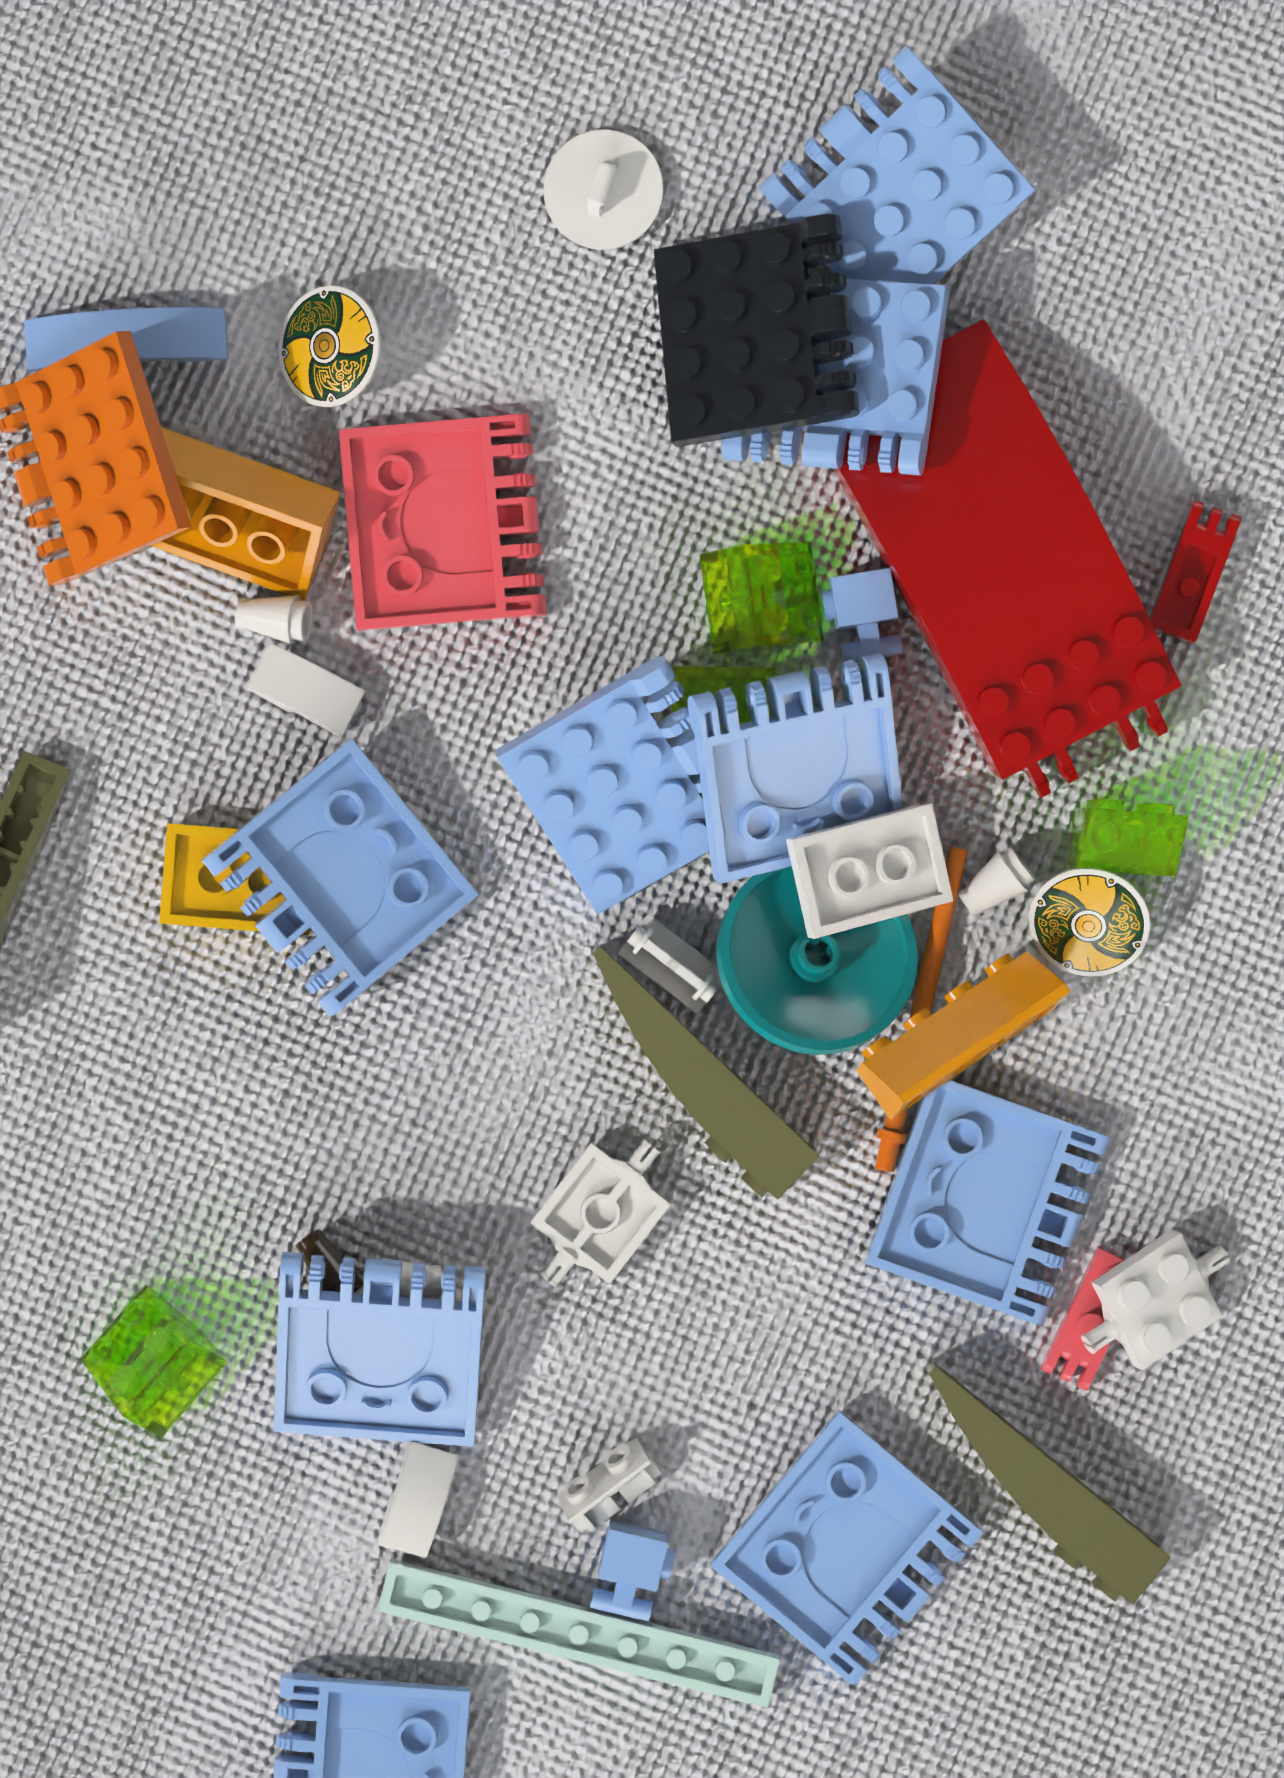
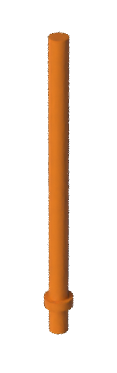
M950 846L948 848L945 864L953 901L935 906L909 1019L925 1008H928L930 1012L932 1010L968 850ZM908 1109L892 1120L886 1115L884 1128H878L876 1138L881 1139L874 1168L894 1172L900 1144H906L908 1134L903 1133Z

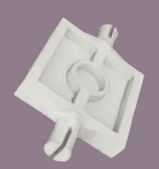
M643 1139V1142L627 1163L612 1158L591 1142L532 1218L530 1223L548 1236L558 1251L544 1271L540 1273L547 1281L556 1268L561 1266L551 1278L550 1284L558 1287L560 1281L574 1264L592 1270L610 1284L670 1207L671 1203L652 1189L643 1176L654 1159L661 1153L659 1149L653 1146L646 1157L640 1161L650 1148V1142Z
M1172 1229L1091 1282L1102 1303L1104 1322L1081 1336V1340L1085 1342L1084 1346L1090 1353L1095 1354L1096 1351L1116 1339L1124 1346L1133 1366L1141 1370L1146 1369L1223 1317L1209 1290L1207 1277L1230 1263V1258L1226 1256L1228 1255L1227 1252L1220 1245H1216L1215 1248L1200 1258L1195 1259L1182 1234Z

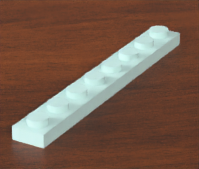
M391 1559L389 1562L378 1607V1612L766 1708L769 1706L780 1662L778 1654Z

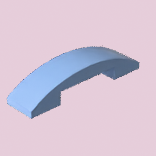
M158 307L69 313L24 320L28 372L39 371L116 331L131 330L140 362L176 360L178 363L228 360L224 308Z

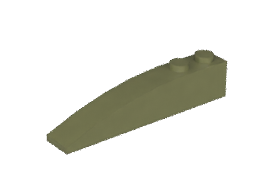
M27 751L23 752L0 801V946L33 871L71 774L70 769Z
M600 945L593 955L616 1005L641 1049L671 1092L710 1135L704 1143L723 1162L727 1163L733 1157L747 1171L741 1176V1179L761 1198L769 1191L778 1200L819 1157L818 1153Z
M931 1359L925 1368L956 1423L986 1467L1014 1501L1057 1543L1053 1551L1075 1570L1082 1563L1096 1574L1092 1583L1110 1599L1116 1601L1121 1595L1133 1605L1170 1560L1171 1557L1164 1548Z

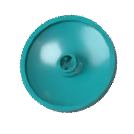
M792 866L752 876L740 888L728 905L717 935L716 958L718 972L723 989L735 1011L763 1038L785 1049L812 1055L836 1054L852 1050L871 1041L897 1018L910 997L916 978L918 963L917 944L914 930L907 914L816 939L808 938Z

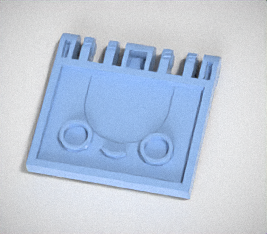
M906 45L892 61L918 89L914 94L886 65L877 73L882 85L889 92H892L903 105L889 116L879 105V101L874 95L861 88L854 97L865 112L879 125L874 132L850 106L844 104L819 130L845 160L838 164L824 147L811 136L803 144L806 153L829 175L815 186L806 176L805 171L800 165L788 158L780 166L781 170L805 197L801 200L775 172L759 188L791 224L799 223L807 217L823 214L840 216L842 239L836 243L843 245L844 256L838 262L827 263L835 273L846 275V279L935 285L1037 189L910 46Z
M846 279L847 286L845 290L828 295L842 294L848 296L852 333L843 338L815 342V345L827 341L846 340L853 342L854 353L848 359L817 364L818 375L840 370H849L856 373L857 384H855V388L847 390L858 392L860 414L849 419L783 429L782 442L780 444L782 464L793 465L796 463L799 455L802 430H806L802 447L803 465L806 467L840 469L844 459L847 433H851L848 450L849 470H861L867 459L869 435L882 436L878 453L880 472L892 473L894 471L900 437H902L898 459L899 473L921 476L926 461L950 291L946 285ZM771 432L723 439V459L745 462L750 448L752 462L763 463V461H766L769 452Z
M881 653L860 657L858 665L854 659L840 663V685L845 696V700L834 702L832 681L825 666L810 670L811 687L808 676L803 670L768 678L766 681L767 698L760 681L745 685L746 706L752 721L739 724L736 698L730 688L716 691V700L710 691L688 697L689 720L695 734L712 874L718 883H726L791 867L792 864L786 842L788 838L903 809L887 662ZM812 696H813V699H814V701H815V703H816V706H814V707H813V703H812ZM768 705L773 715L769 717Z
M663 656L647 661L495 750L497 759L597 915L709 851L695 734L690 724L688 706H684L682 709L671 713L659 721H656L652 714L660 712L669 707V705L679 701L685 691L680 682L673 680L675 674Z
M352 738L348 739L201 860L213 876H216L247 852L251 858L242 863L220 883L227 892L238 888L258 868L271 881L244 901L241 909L247 917L257 911L277 893L280 892L285 898L284 901L274 907L255 924L256 928L277 953L286 948L307 929L314 933L315 936L306 941L286 959L285 963L291 970L304 965L321 947L324 946L335 960L323 969L315 972L309 978L305 987L311 994L320 990L343 970L347 973L346 977L338 981L317 1000L330 1017L342 1010L479 895Z
M949 1080L925 1096L920 1102L864 1260L865 1264L1022 1320L1044 1326L1050 1306L1015 1294L1016 1288L1019 1287L1048 1298L1054 1297L1057 1288L1052 1286L1050 1282L1039 1278L1033 1279L1021 1274L1027 1258L1037 1260L1041 1264L1053 1269H1064L1067 1258L1033 1246L1032 1243L1035 1236L1071 1248L1079 1228L1082 1214L1047 1201L1052 1192L1087 1204L1090 1193L1079 1186L1055 1181L1061 1163H1064L1085 1174L1090 1175L1093 1173L1097 1175L1101 1164L1066 1152L1067 1145L1071 1144L1104 1156L1111 1137Z
M282 1252L279 1280L274 1432L474 1447L486 1267L465 1266L463 1301H455L457 1266L445 1265V1270L442 1271L441 1276L442 1300L423 1298L424 1287L427 1281L425 1263H413L410 1297H400L402 1261L366 1258L363 1294L354 1293L356 1258H343L339 1271V1279L341 1281L340 1292L322 1291L326 1269L324 1256L312 1255L309 1270V1290L302 1289L304 1254Z
M838 1409L710 1561V1566L845 1680L856 1686L869 1670L841 1644L845 1641L868 1661L875 1663L881 1656L877 1647L854 1630L864 1617L867 1618L884 1636L895 1639L901 1630L884 1613L874 1607L878 1600L909 1623L931 1597V1594L904 1571L905 1568L910 1564L935 1586L939 1587L946 1579L942 1575V1571L935 1564L928 1562L918 1554L926 1543L930 1540L940 1548V1551L947 1558L959 1563L966 1554L938 1529L942 1525L945 1526L971 1548L985 1532Z
M283 1673L280 1680V1697L294 1700L318 1701V1705L311 1702L284 1701L279 1703L278 1715L288 1720L317 1721L316 1736L293 1731L282 1732L276 1735V1746L283 1750L314 1753V1758L305 1755H278L275 1757L273 1778H464L471 1687L321 1677L312 1673Z

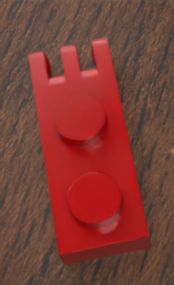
M1195 499L1190 506L1149 617L1155 631L1190 644H1195L1242 519L1241 516L1232 513L1226 522L1225 530H1218L1217 527L1223 510L1213 506L1206 523H1199L1198 520L1203 512L1204 503Z

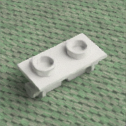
M649 914L646 915L618 952L619 955L696 1014L711 999L721 984L718 967Z
M635 1437L626 1445L613 1449L602 1463L586 1475L573 1479L557 1498L570 1524L573 1522L581 1533L588 1528L594 1531L599 1525L621 1510L612 1497L615 1493L619 1491L626 1501L630 1503L650 1487L657 1484L655 1478L662 1474V1471L651 1457L648 1458L640 1440Z

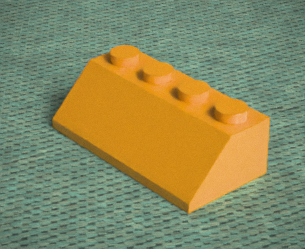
M161 427L192 527L151 546L288 596L299 595L301 600L305 601L332 530L341 492Z
M1027 951L1014 960L1007 953L984 969L988 975L985 980L974 987L967 980L946 994L943 998L947 1005L933 1015L928 1008H925L903 1024L907 1031L892 1042H890L887 1036H883L861 1052L866 1060L859 1065L856 1071L889 1119L892 1120L1054 1010L1071 992L1070 989L1060 978Z

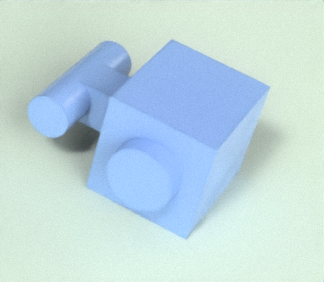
M885 568L831 577L828 580L829 590L820 592L825 621L834 620L836 631L857 628L859 640L839 644L842 663L853 659L855 662H858L860 657L881 653L884 657L902 654L900 635L880 637L878 624L894 622L898 619L891 569Z
M610 1520L598 1567V1578L616 1582L614 1592L594 1588L590 1608L649 1622L653 1602L636 1598L634 1595L636 1588L657 1592L660 1578L670 1579L676 1550L668 1549V1534Z

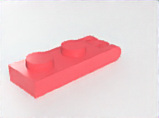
M1099 1247L1096 1248L1044 1357L1041 1370L1051 1374L1056 1367L1059 1357H1062L1066 1360L1060 1370L1059 1379L1069 1382L1079 1365L1083 1367V1370L1078 1378L1077 1387L1085 1391L1089 1389L1110 1345L1108 1343L1096 1351L1095 1354H1092L1084 1346L1085 1342L1081 1340L1083 1334L1088 1333L1104 1322L1102 1303L1091 1282L1123 1262L1124 1259Z

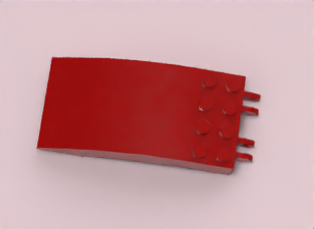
M981 319L943 339L923 474L919 476L899 473L898 459L902 437H900L894 471L892 473L880 472L878 453L882 436L869 435L867 459L863 469L849 470L848 450L851 433H847L843 464L840 469H834V472L887 568L891 569L892 579L947 682L990 771L1004 780L1024 769L1036 793L1040 798H1043L1050 794L1051 790L1049 788V781L1042 772L1038 761L1052 755L1058 772L1068 784L1079 779L1065 747L1111 723L1114 724L1129 752L1140 747L1139 736L1127 716L1141 708L1149 729L1157 737L1167 733V725L1155 700L1180 688L1182 685L1117 551L1069 461L985 319Z

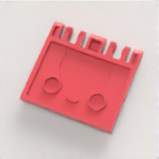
M529 414L339 429L357 631L547 615L545 594L505 597V590L545 586L544 575L523 573L518 576L504 577L502 559H533L536 556L542 555L541 543L501 545L500 536L540 533L537 497L497 499L496 490L527 489L536 486L535 475L514 473L506 476H495L493 459L520 460L533 455L532 444L492 445V439H512L531 436Z

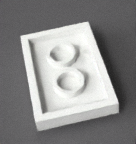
M922 803L786 839L808 938L816 939L953 901L932 803Z

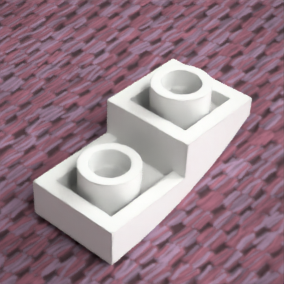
M271 643L267 644L245 687L285 711L296 712L336 736L344 734L365 692L318 665Z
M412 1441L407 1444L395 1492L389 1497L378 1545L422 1558L427 1557L444 1509L459 1455Z

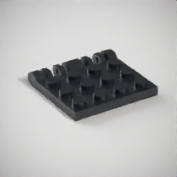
M835 214L807 217L799 223L654 249L671 443L676 447L849 419L860 414L858 392L847 390L855 388V384H857L856 373L849 370H840L818 375L817 364L848 359L854 353L853 342L846 340L827 341L815 345V342L843 338L852 333L848 296L842 294L828 295L845 290L847 286L846 275L833 272L814 275L809 278L808 267L842 260V256H844L843 245L836 243L842 239L840 216Z

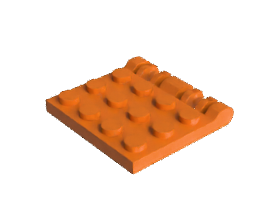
M131 330L116 331L18 382L0 387V414L24 407L23 411L12 413L0 420V432L15 433L30 426L34 439L18 444L8 450L7 454L10 463L26 461L36 456H39L41 461L14 472L24 507H33L51 500L54 502V507L40 510L27 517L30 528L43 529L59 521L64 534L63 537L45 541L42 545L38 546L40 558H48L60 555L66 551L70 553V556L56 559L43 566L49 586H56L75 580L192 527Z

